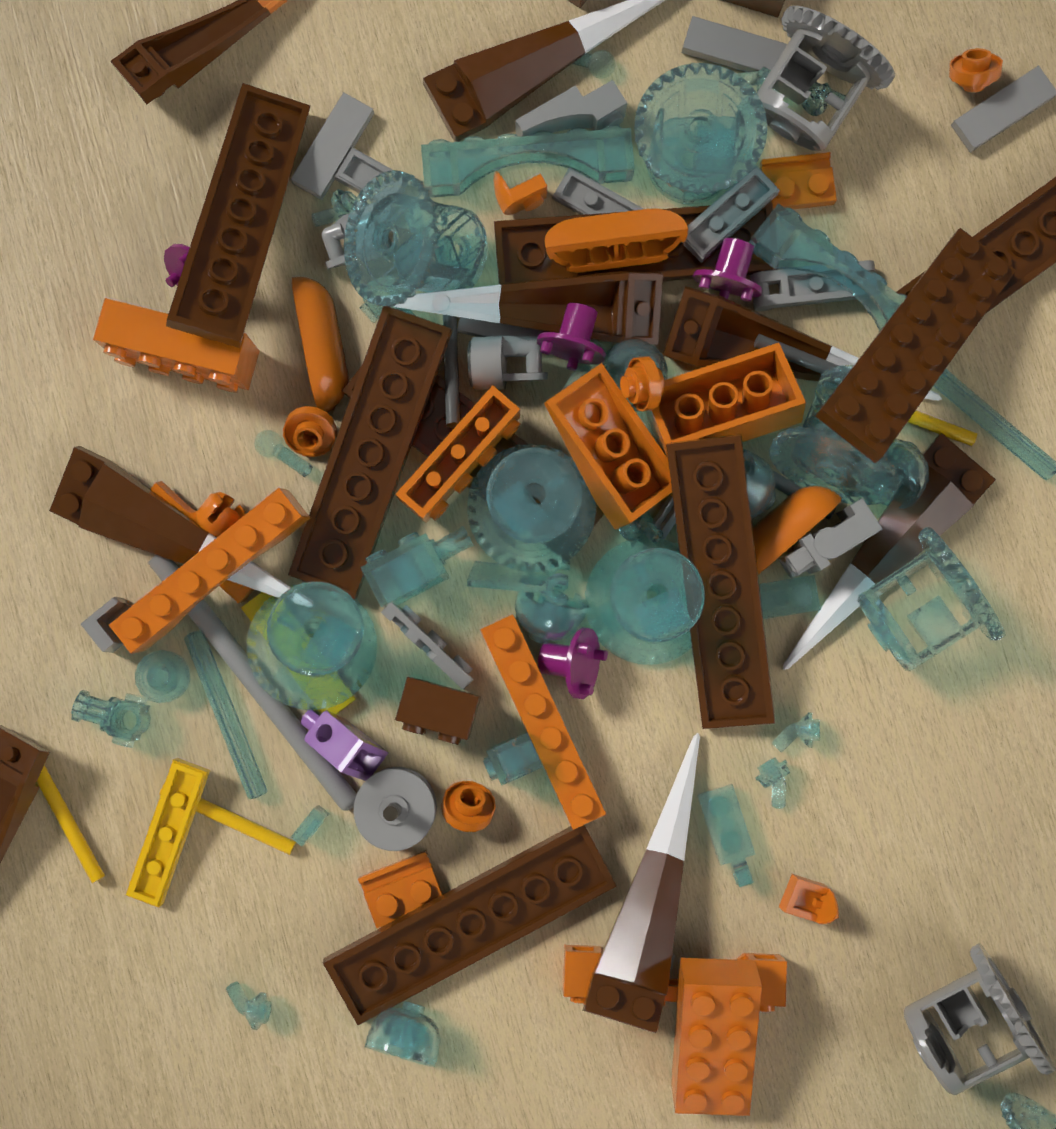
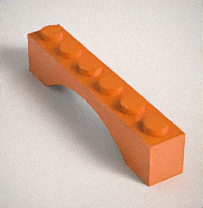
M276 489L109 624L110 628L131 654L146 651L169 633L207 595L251 561L286 539L307 522L310 516L289 490Z
M512 614L480 629L572 829L574 830L606 815L514 615Z
M564 944L563 995L564 997H570L571 1002L584 1004L593 970L603 950L601 946ZM743 953L736 958V960L756 961L762 985L761 1012L775 1011V1006L786 1007L787 961L780 954ZM679 978L669 979L668 992L663 1006H665V1001L677 1002Z

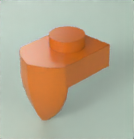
M498 171L494 172L493 182L496 199L505 215H513L524 209L527 212L532 211L542 205L544 199L547 198V184L541 174L509 189Z
M795 874L791 875L779 904V908L782 911L819 924H829L839 918L838 902L830 888L823 883Z

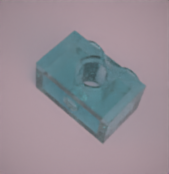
M527 730L489 747L486 751L488 757H485L483 760L491 780L498 778L501 786L542 768V763Z

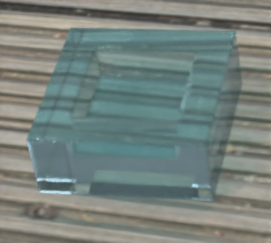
M320 805L316 806L290 838L300 846L305 845L330 813Z

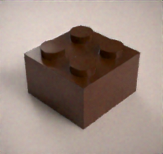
M407 677L395 720L403 722L402 729L405 731L423 735V733L426 734L427 729L439 732L438 740L459 745L461 739L468 740L470 738L481 696L418 678Z

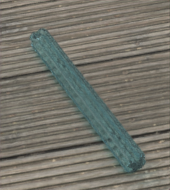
M947 369L944 370L934 384L938 391L1041 478L1047 480L1056 474V461L951 372Z
M200 630L194 631L184 637L185 643L247 798L250 800L258 798L267 793L266 785L207 638Z

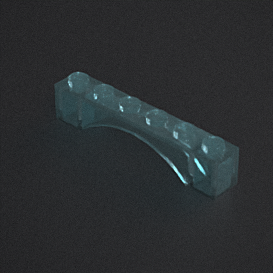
M609 125L595 131H587L585 128H574L567 131V133L553 134L550 131H538L532 136L518 137L516 134H503L497 139L485 140L482 137L473 136L465 138L461 142L437 139L430 141L429 144L421 145L424 187L427 198L462 195L471 185L486 175L508 166L524 163H548L566 168L570 167L599 184L632 181L635 169L631 128H622L619 125Z
M778 204L752 236L749 243L755 247L753 253L774 269L807 271L834 281L848 290L863 304L880 331L905 299L906 295L897 294L887 286V282L882 276L875 272H868L860 266L858 259L848 251H841L831 244L830 238L824 232L818 229L813 230L802 222L801 216L795 210L784 208Z

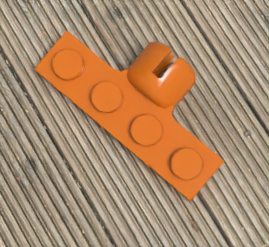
M163 481L155 482L150 489L216 538L246 514L240 504L235 510L231 509L230 507L235 499L222 492L210 494L201 507L195 511ZM229 580L220 585L238 604L244 602L254 590Z

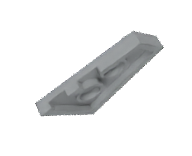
M390 602L381 612L389 621L392 620L399 626L404 635L422 649L462 690L474 680L469 675L473 668L458 654L452 659L443 650L447 643L433 630L426 634L417 625L422 619L410 607L405 605L401 609L393 602Z

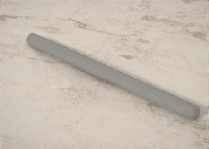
M155 555L148 562L161 581L165 580L179 568L174 561ZM203 599L188 613L190 618L339 808L343 811L354 808L357 793L332 764L305 742L304 738L308 731Z

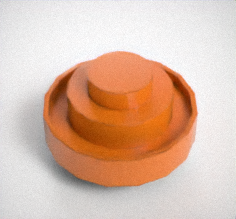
M969 49L950 61L949 78L967 92H980L1001 77L1003 60L986 49Z
M636 357L629 362L628 368L620 380L622 395L628 398L638 411L654 410L659 406L661 395L664 392V377L661 370L650 357Z
M304 406L296 408L288 415L283 427V437L286 444L294 452L302 456L317 457L331 450L336 439L337 427L333 418L326 411L317 407Z
M461 781L452 784L446 790L441 809L446 822L453 828L463 832H477L491 823L496 805L492 793L482 784L473 781Z

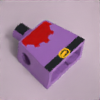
M313 707L301 719V724L309 730L305 735V742L341 773L366 781L373 775L389 753L349 721L326 710L322 713Z

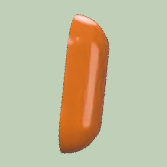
M651 208L568 219L554 225L547 232L544 241L550 260L553 259L556 263L565 266L569 272L580 273L657 263L669 258L668 253L673 251L681 242L684 243L686 241L688 227L685 220L678 214L664 209Z
M292 277L293 297L313 397L317 408L330 412L343 398L344 393L342 390L349 383L335 304L330 293L319 282L307 277Z
M822 486L800 488L790 494L753 526L758 575L824 519L841 502L842 497L835 491Z

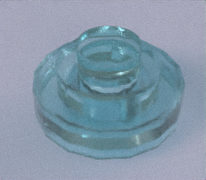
M168 650L153 651L147 654L138 663L135 672V684L140 694L147 700L156 703L172 702L180 698L188 689L191 679L190 668L185 659L178 653Z

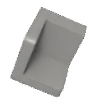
M113 597L81 623V626L102 652L114 653L124 645L109 626L111 622L131 607L124 598Z

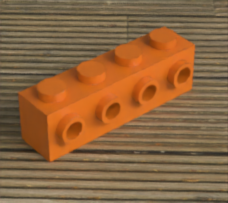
M492 385L395 495L399 501L424 523H427L430 518L434 521L440 518L449 507V504L446 502L447 499L455 491L459 494L463 492L473 480V477L470 475L471 472L479 464L482 467L487 465L497 453V450L494 448L495 445L503 437L506 440L510 439L521 425L518 422L520 419V408Z

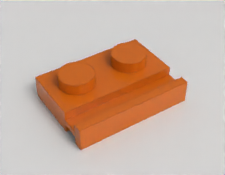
M830 152L761 160L759 164L761 171L780 190L778 195L771 200L773 212L831 206L836 203L837 198L833 168L830 164Z
M427 850L358 878L376 928L387 925L443 895Z

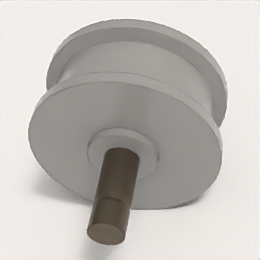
M405 767L386 768L368 778L360 787L354 802V819L361 835L375 847L388 851L408 849L420 842L433 825L437 811L436 796L430 783L420 773Z

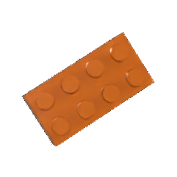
M107 298L104 299L93 340L104 348L103 353L115 357L114 362L128 367H135L136 363L148 365L149 371L169 376L170 371L183 374L182 379L196 384H203L204 380L216 382L217 388L228 392L237 393L238 388L249 391L260 351L246 333H244L240 348L166 327L167 313Z
M778 342L664 380V392L661 395L659 406L654 410L645 411L658 445L668 458L667 443L742 434V442L802 423L806 401Z
M680 958L671 1079L675 1113L750 1116L762 991L755 960Z

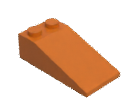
M602 363L544 403L591 495L615 530L632 523L672 493L668 458L631 404L622 395L621 390Z

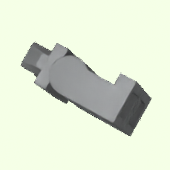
M863 498L836 513L841 522L833 527H826L813 534L810 533L791 546L794 551L779 560L790 578L798 576L806 570L809 574L823 570L831 565L828 560L841 556L882 530V527Z

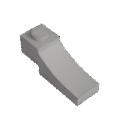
M613 80L584 97L575 85L516 119V135L521 144L524 145L541 136L567 129L591 128L595 134L604 129L610 131L623 122L627 102Z

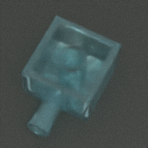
M464 526L437 541H434V539L430 540L426 533L419 536L418 532H414L399 540L400 547L388 553L385 549H382L368 556L365 559L368 564L362 566L361 570L380 606L385 609L390 602L398 606L449 579L450 576L444 567L447 564L445 560L474 545Z

